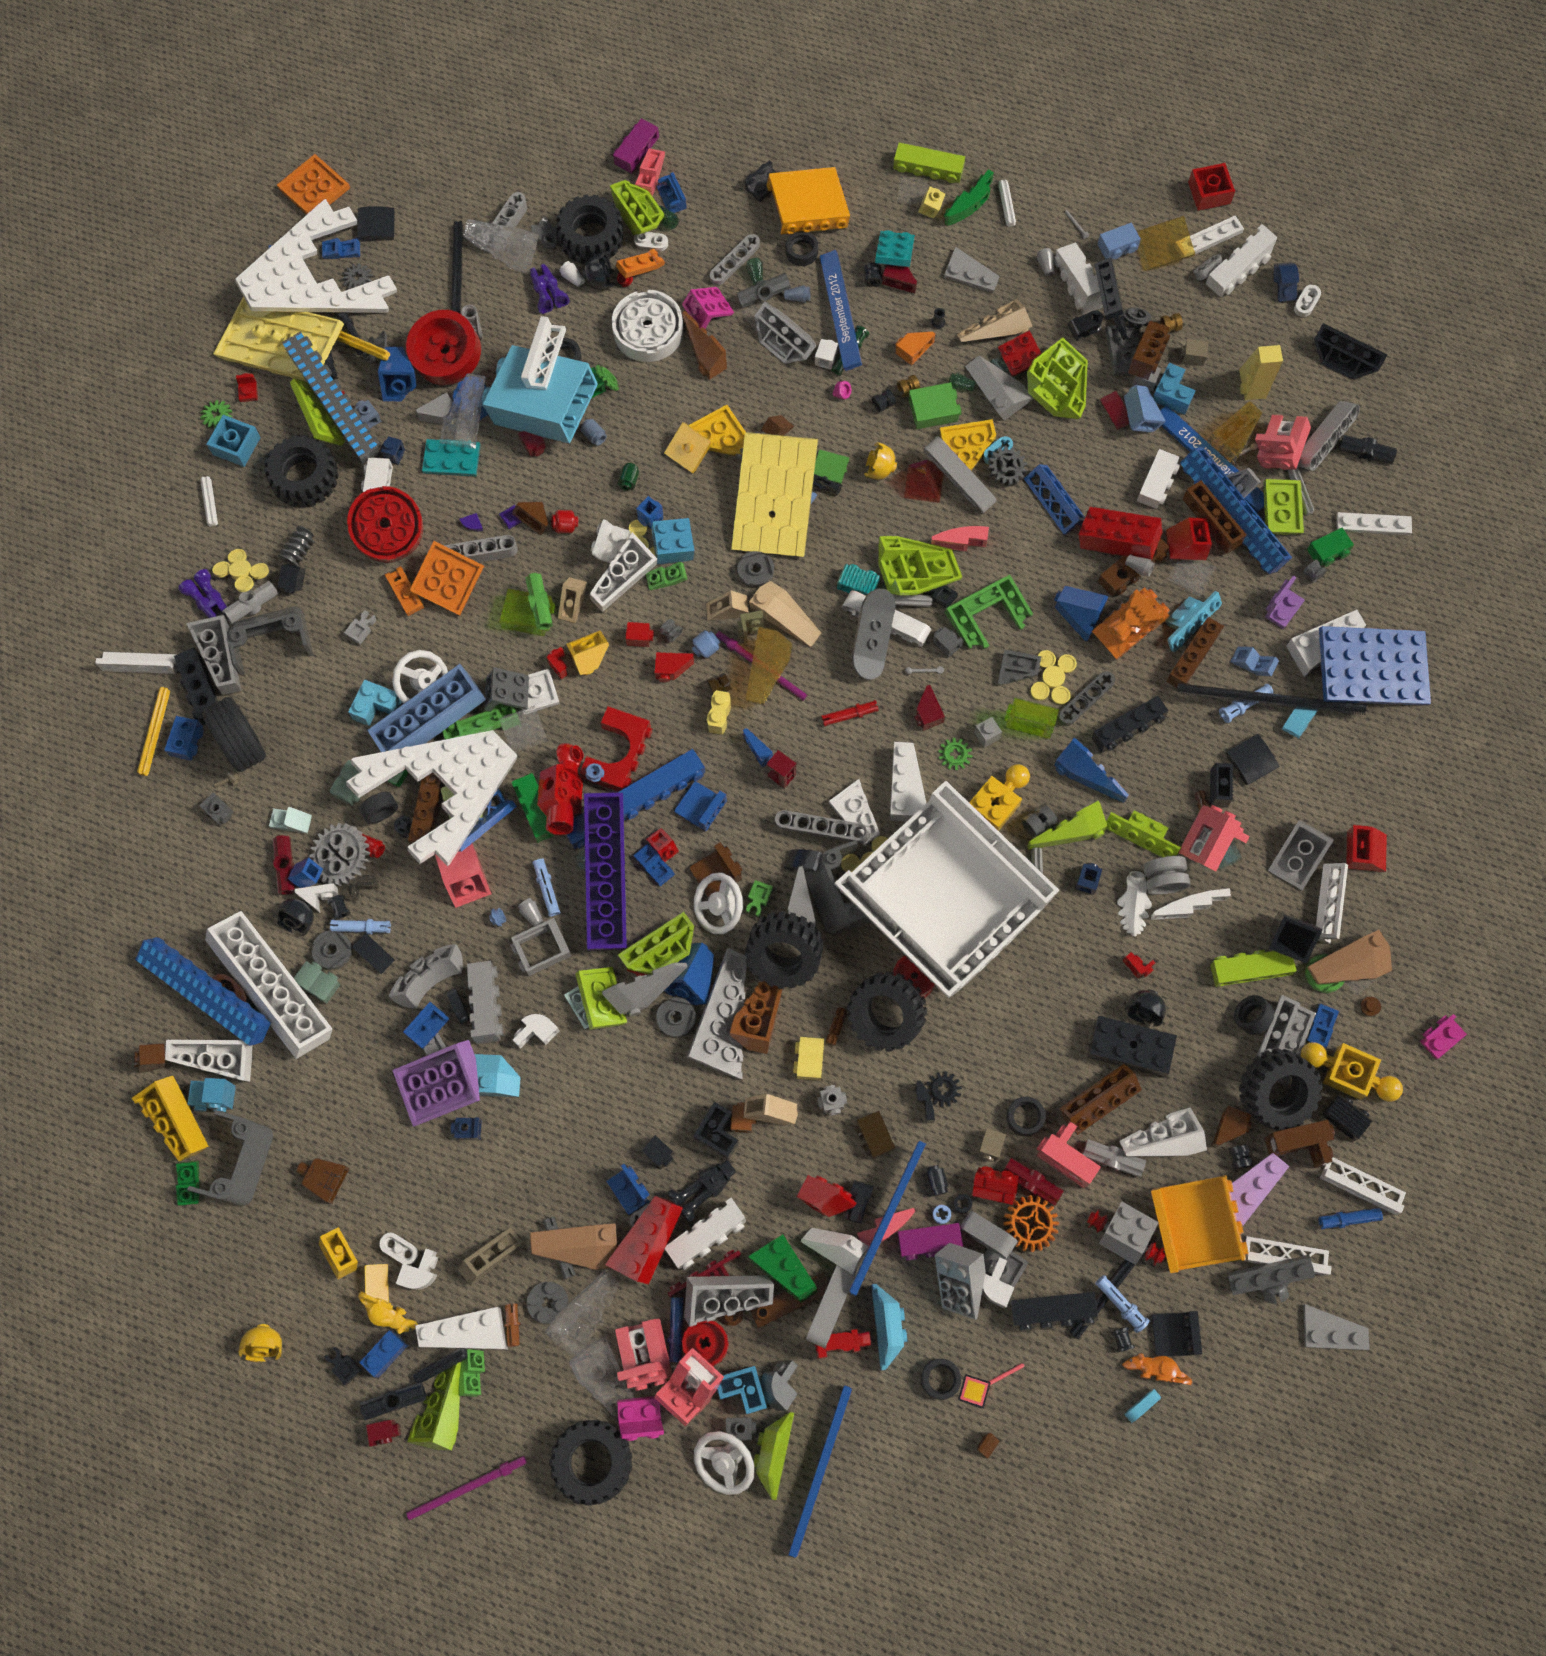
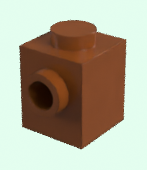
M744 1102L733 1105L732 1132L752 1133V1124H756V1120L744 1118Z

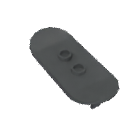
M875 589L866 595L860 610L852 651V664L859 676L866 680H873L879 677L885 665L896 606L893 595L885 589Z

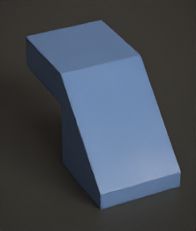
M1238 647L1230 662L1258 676H1272L1279 660L1276 657L1260 656L1253 647Z

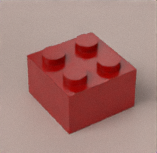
M1226 163L1192 169L1188 184L1198 211L1231 204L1235 189Z

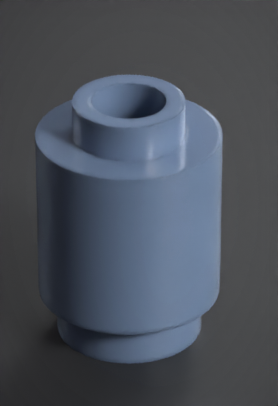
M587 419L582 423L581 433L592 444L598 446L606 440L605 430L594 419Z

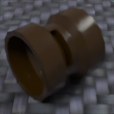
M725 673L720 674L717 678L707 679L712 695L716 690L725 692L731 690Z

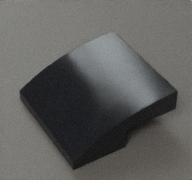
M383 206L358 208L357 239L364 241H375L376 238L388 241L394 240L395 208Z
M1259 734L1253 735L1225 752L1231 764L1234 765V768H1237L1246 785L1255 782L1280 767L1271 750Z

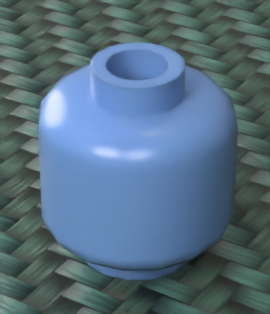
M704 630L692 641L694 645L692 650L698 657L702 655L704 658H709L719 650L718 644L720 641L712 631Z

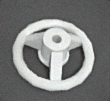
M417 650L407 653L399 660L393 672L392 682L396 695L402 703L410 700L401 689L400 674L409 677L411 686L420 693L436 681L440 672L442 676L448 673L446 665L440 657L430 651ZM419 657L430 659L436 663L428 671L425 669L412 670L405 667V664L410 660Z
M712 873L705 877L696 889L694 912L701 926L713 934H725L732 930L740 920L743 910V897L740 888L730 876L723 873ZM721 880L719 892L712 893L708 901L701 902L703 892L708 884ZM709 909L712 914L721 915L725 925L715 927L709 924L702 910Z
M722 1431L709 1432L698 1440L694 1449V1463L698 1474L705 1484L716 1492L726 1495L740 1494L749 1488L754 1479V1462L751 1453L742 1441L732 1434ZM712 1440H721L729 1443L725 1447H705ZM702 1457L712 1461L715 1471L724 1476L725 1485L720 1484L709 1475L704 1467ZM743 1457L746 1465V1476L743 1482L735 1486L738 1463Z

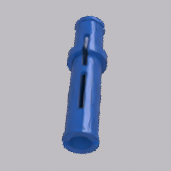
M1380 1208L1349 1213L1336 1212L1334 1215L1319 1216L1318 1221L1322 1230L1333 1227L1341 1229L1353 1224L1382 1221L1383 1214Z
M671 1297L670 1338H668L670 1362H679L682 1359L684 1298Z

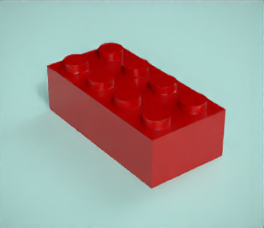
M1089 507L1078 534L1080 549L1127 557L1132 555L1151 559L1152 561L1162 535L1161 518Z

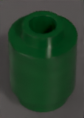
M626 463L622 467L617 482L622 490L630 491L635 488L639 475L637 465Z

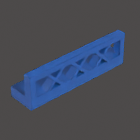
M1039 464L1024 478L1064 535L1069 533L1076 525L1083 524L1085 516L1048 465ZM1036 474L1040 477L1039 485H1035L1031 480ZM1043 488L1049 489V499H1045L1042 496ZM1053 502L1060 504V513L1053 511ZM1063 516H1068L1072 521L1066 528L1063 525Z
M499 788L494 796L496 795L500 804L493 807L491 806V801L485 808L484 817L478 819L479 821L476 822L458 852L466 849L517 807L513 800H505Z

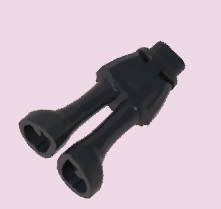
M726 1160L721 1165L718 1163L698 1174L699 1178L686 1189L679 1192L670 1189L667 1195L673 1203L680 1206L703 1187L705 1188L691 1202L682 1206L681 1214L690 1223L695 1218V1210L712 1195L714 1197L718 1196L727 1183L731 1181L730 1177L737 1172L730 1162Z

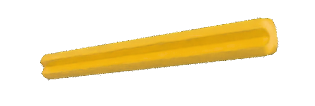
M340 331L336 339L384 361H387L390 356V352L343 331Z
M160 687L158 690L137 773L142 776H147L150 771L170 694L168 688Z

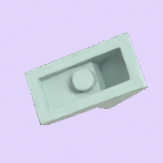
M288 807L287 810L273 808L269 827L308 834L312 815Z

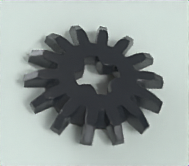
M944 1071V1076L937 1072L938 1078H935L933 1075L930 1077L933 1083L927 1081V1085L931 1086V1089H927V1091L932 1093L930 1095L931 1099L935 1098L934 1105L940 1101V1107L944 1106V1102H947L948 1107H950V1100H953L955 1103L957 1102L954 1098L955 1095L961 1097L957 1090L962 1089V1086H956L960 1081L959 1079L952 1080L955 1076L954 1074L949 1078L946 1071ZM942 1084H946V1087L950 1088V1091L946 1092L945 1095H942L941 1091L938 1090V1087H942Z

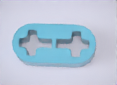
M1004 436L990 445L984 451L983 459L985 463L989 464L990 458H988V455H992L998 448H1001L1002 443H1008V450L1013 447L1012 439Z
M1152 1389L1124 1415L1133 1423L1158 1402L1161 1396L1155 1389Z

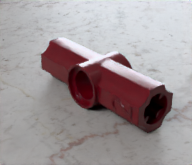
M284 835L276 836L273 838L275 858L273 865L276 868L278 894H293L296 887L288 879L294 867L291 838ZM288 862L285 868H281L282 863Z
M1012 1158L1003 1170L1010 1171L1014 1175L1019 1176L1018 1184L1023 1190L1024 1188L1029 1190L1031 1195H1037L1053 1206L1057 1204L1064 1192L1061 1188L1047 1181L1045 1176L1038 1171L1028 1169Z

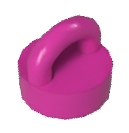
M847 381L837 382L833 396L839 399L849 398L852 391L850 383Z

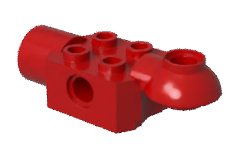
M562 743L557 747L556 751L560 764L540 772L537 805L547 816L546 830L555 835H566L573 831L574 816L581 813L583 780L578 774V768L584 758V754L579 746Z

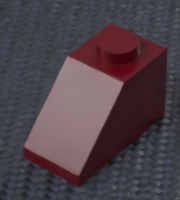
M886 265L882 277L883 285L916 293L917 281L909 267Z
M930 684L926 686L918 704L916 716H914L917 726H921L923 731L940 725L945 720V715Z

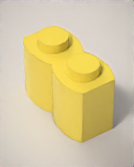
M716 690L712 695V708L707 717L708 730L710 733L722 735L727 728V716L731 709V701L728 692Z
M800 1037V1042H796L795 1054H799L798 1062L794 1061L793 1073L797 1074V1079L821 1081L824 1039Z

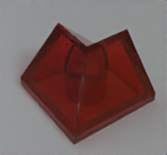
M929 459L909 465L904 498L940 503L944 473Z

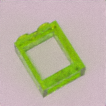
M1014 698L1013 704H1008L1004 721L1007 722L1006 728L1050 739L1059 709Z

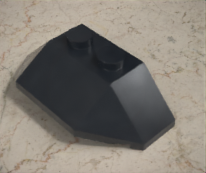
M1325 323L1321 325L1314 338L1321 364L1353 380L1378 372L1388 355Z

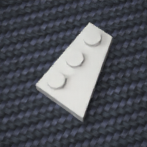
M859 779L829 801V804L843 821L860 823L867 828L869 839L862 843L864 846L880 835ZM857 830L855 836L861 838L864 835V830Z

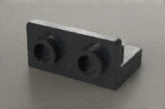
M770 160L762 164L753 174H749L745 180V189L759 202L772 192L768 191L767 188L769 173H777L773 169V163Z

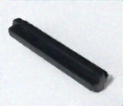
M459 1348L413 1374L414 1381L416 1383H423L465 1360L468 1357L466 1349Z

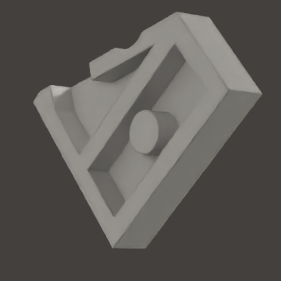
M1250 468L1226 475L1244 498L1261 483Z

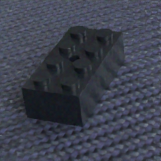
M1098 1015L1095 1019L1087 1058L1118 1066L1125 1064L1129 1069L1165 1078L1170 1072L1177 1035ZM1130 1043L1134 1044L1136 1048H1131Z

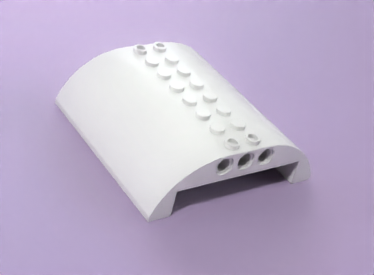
M947 781L932 793L928 803L853 872L848 870L834 884L948 998L963 988L992 961L1059 892V889Z

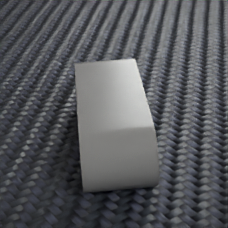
M973 1211L969 1212L960 1225V1230H965L970 1234L971 1238L1007 1259L1018 1243L1009 1233Z

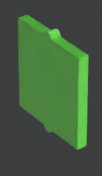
M819 450L814 474L821 477L826 476L829 480L841 484L844 474L847 473L846 468L850 458Z

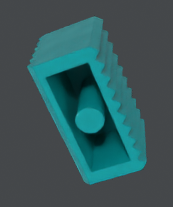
M845 564L837 582V589L847 593L853 590L866 596L871 591L877 589L880 576L874 571L862 570L857 565Z

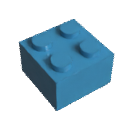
M223 415L206 445L212 455L245 467L261 437L254 426Z
M689 518L653 521L652 538L657 564L693 560L694 545Z

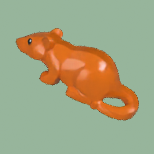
M1139 1353L1122 1364L1128 1370L1138 1369L1143 1373L1140 1378L1150 1379L1151 1376H1155L1156 1381L1175 1382L1190 1386L1192 1384V1379L1181 1372L1177 1363L1167 1356L1150 1358L1144 1357L1142 1353Z

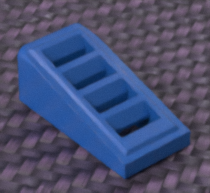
M745 728L743 730L744 739L759 764L764 767L772 758L773 752L751 731Z

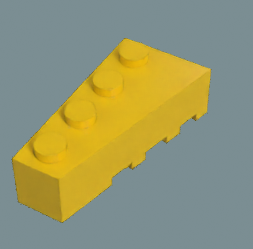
M174 1076L155 1081L132 1097L135 1104L139 1103L143 1108L141 1112L144 1116L150 1117L155 1124L153 1128L156 1132L162 1133L165 1137V1144L178 1161L195 1156L209 1147Z

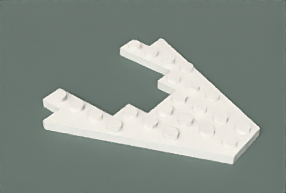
M326 199L318 204L236 278V284L251 311L387 313L389 308L383 298L396 293L397 288L389 275L343 292L340 291L334 279L316 283L303 260L317 255V249L311 240L357 225V219L350 207L333 212Z
M491 730L352 758L351 764L359 771V774L346 782L349 789L360 798L405 769L417 782L433 772L454 794L453 797L442 803V808L449 814L451 819L409 845L408 852L419 864L436 854L448 866L517 760V754Z

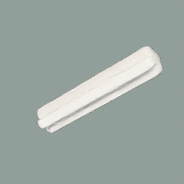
M1000 180L998 186L1006 225L1014 226L1016 219L1008 181Z
M206 476L202 477L200 481L206 521L208 526L212 527L216 526L218 521L212 481L210 477Z

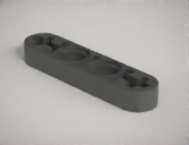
M1108 671L1102 672L1061 710L1059 722L1064 726H1070L1075 723L1113 687L1115 676ZM1103 677L1105 679L1110 678L1109 683L1106 682L1102 688L1099 686L1103 682ZM1095 689L1098 691V696L1091 697L1088 691ZM1082 701L1085 703V708L1078 709L1075 703ZM1073 709L1074 713L1071 715V718L1065 720L1064 714L1068 715Z

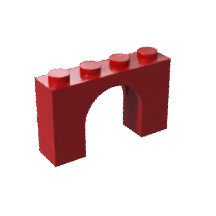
M607 706L601 721L602 729L625 737L630 743V750L624 759L616 763H605L586 756L579 774L584 780L620 792L631 785L632 778L630 776L632 771L636 772L639 762L637 759L639 755H643L646 747L644 742L646 738H650L653 728H651L650 721ZM590 764H599L604 770V776L601 777L600 781L593 782L586 778V768Z

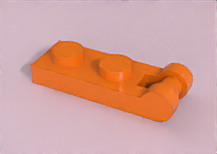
M651 249L647 253L618 260L615 266L624 278L656 270L662 267L665 261L658 256V252L655 249Z
M401 566L392 573L384 574L407 616L424 608L418 595L409 591L412 585Z

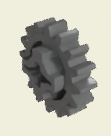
M1005 446L1003 451L1001 448H998L996 453L993 452L992 458L988 461L991 465L987 469L992 471L990 477H996L994 482L1000 480L1002 486L1005 482H1007L1008 486H1011L1012 482L1016 485L1019 480L1024 478L1023 474L1027 472V469L1024 467L1027 466V462H1023L1025 456L1020 457V450L1014 452V447L1008 450L1007 446Z

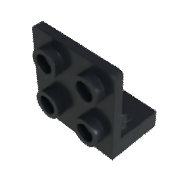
M1198 1311L1152 1315L1156 1357L1202 1355Z

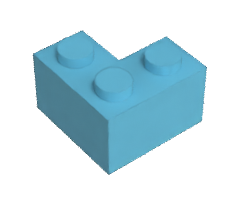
M364 680L348 713L352 720L370 726L377 710L391 714L399 708L401 700L395 691Z

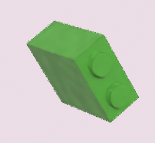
M951 383L909 390L908 399L916 430L958 422L959 415H961V407L956 402L957 392L956 389L952 388Z

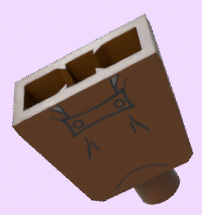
M315 1158L311 1165L301 1162L296 1172L305 1176L302 1181L303 1186L324 1201L332 1204L349 1168L341 1164Z

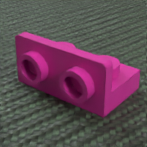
M1454 1014L1450 1017L1443 1016L1436 1022L1438 1026L1435 1029L1430 1027L1422 1034L1424 1038L1420 1042L1436 1060L1467 1035L1454 1021L1456 1018Z

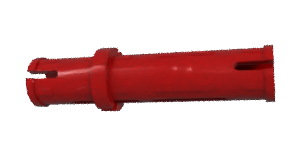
M874 700L861 705L857 703L854 707L821 715L824 727L855 717L862 718L863 715L873 712H879L876 705L877 702Z

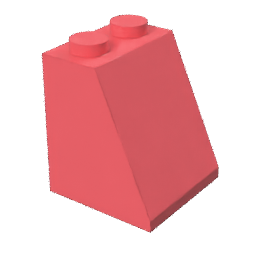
M473 843L462 852H457L448 866L435 854L444 885L455 908L492 894Z

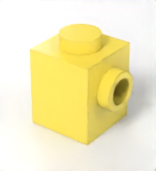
M929 187L918 212L935 218L940 210L945 193L936 188Z

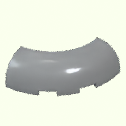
M456 944L443 946L435 949L434 954L425 959L423 957L419 958L410 965L411 970L404 977L400 976L389 997L401 1006L417 1008L423 996L434 985L447 977L462 974L463 959Z

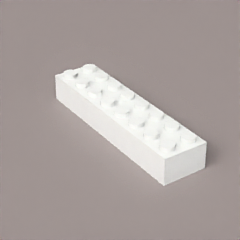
M242 911L207 929L205 941L260 1013L271 1022L270 1026L296 1059L330 1039L332 1027Z

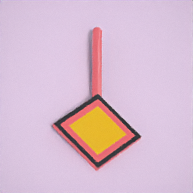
M1020 1364L990 1381L965 1374L958 1400L984 1409L990 1385L1024 1367V1364Z

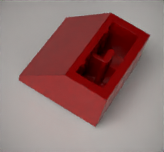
M1189 517L1166 530L1170 559L1207 560L1212 546L1207 518Z
M1353 825L1347 831L1346 864L1348 869L1386 872L1387 834L1371 826Z
M808 1175L797 1195V1198L811 1209L827 1217L853 1208L857 1204L851 1198L852 1194L845 1191L842 1186L836 1183L831 1185L827 1183L826 1179L818 1175L815 1178Z

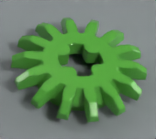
M596 365L595 370L598 377L602 379L601 381L605 382V385L609 386L610 389L619 390L615 376L603 366Z
M216 400L215 405L210 401L211 407L204 405V408L207 410H202L201 414L205 415L200 417L201 420L205 419L203 421L204 425L208 423V428L214 425L215 429L223 415L232 418L228 414L232 413V410L228 409L230 407L229 404L224 405L225 401L219 404V401ZM219 410L220 416L213 418L212 412Z
M953 738L952 743L947 739L948 745L941 744L944 750L938 751V753L943 754V756L939 757V760L945 759L942 765L944 766L949 763L948 769H951L952 765H955V770H958V765L964 769L963 763L970 764V761L966 759L972 758V755H968V752H971L972 749H966L969 744H961L963 739H960L959 743L956 742V738ZM953 749H957V752L961 753L957 759L950 756Z

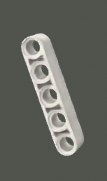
M850 591L842 605V609L845 612H852V615L859 618L862 602L866 596L857 591ZM895 610L891 633L894 635L898 634L902 636V639L911 643L915 642L919 644V647H922L931 628Z

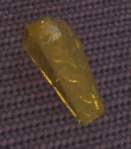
M758 627L745 698L746 702L764 705L774 685L782 675L784 668L790 661L792 643L777 630Z

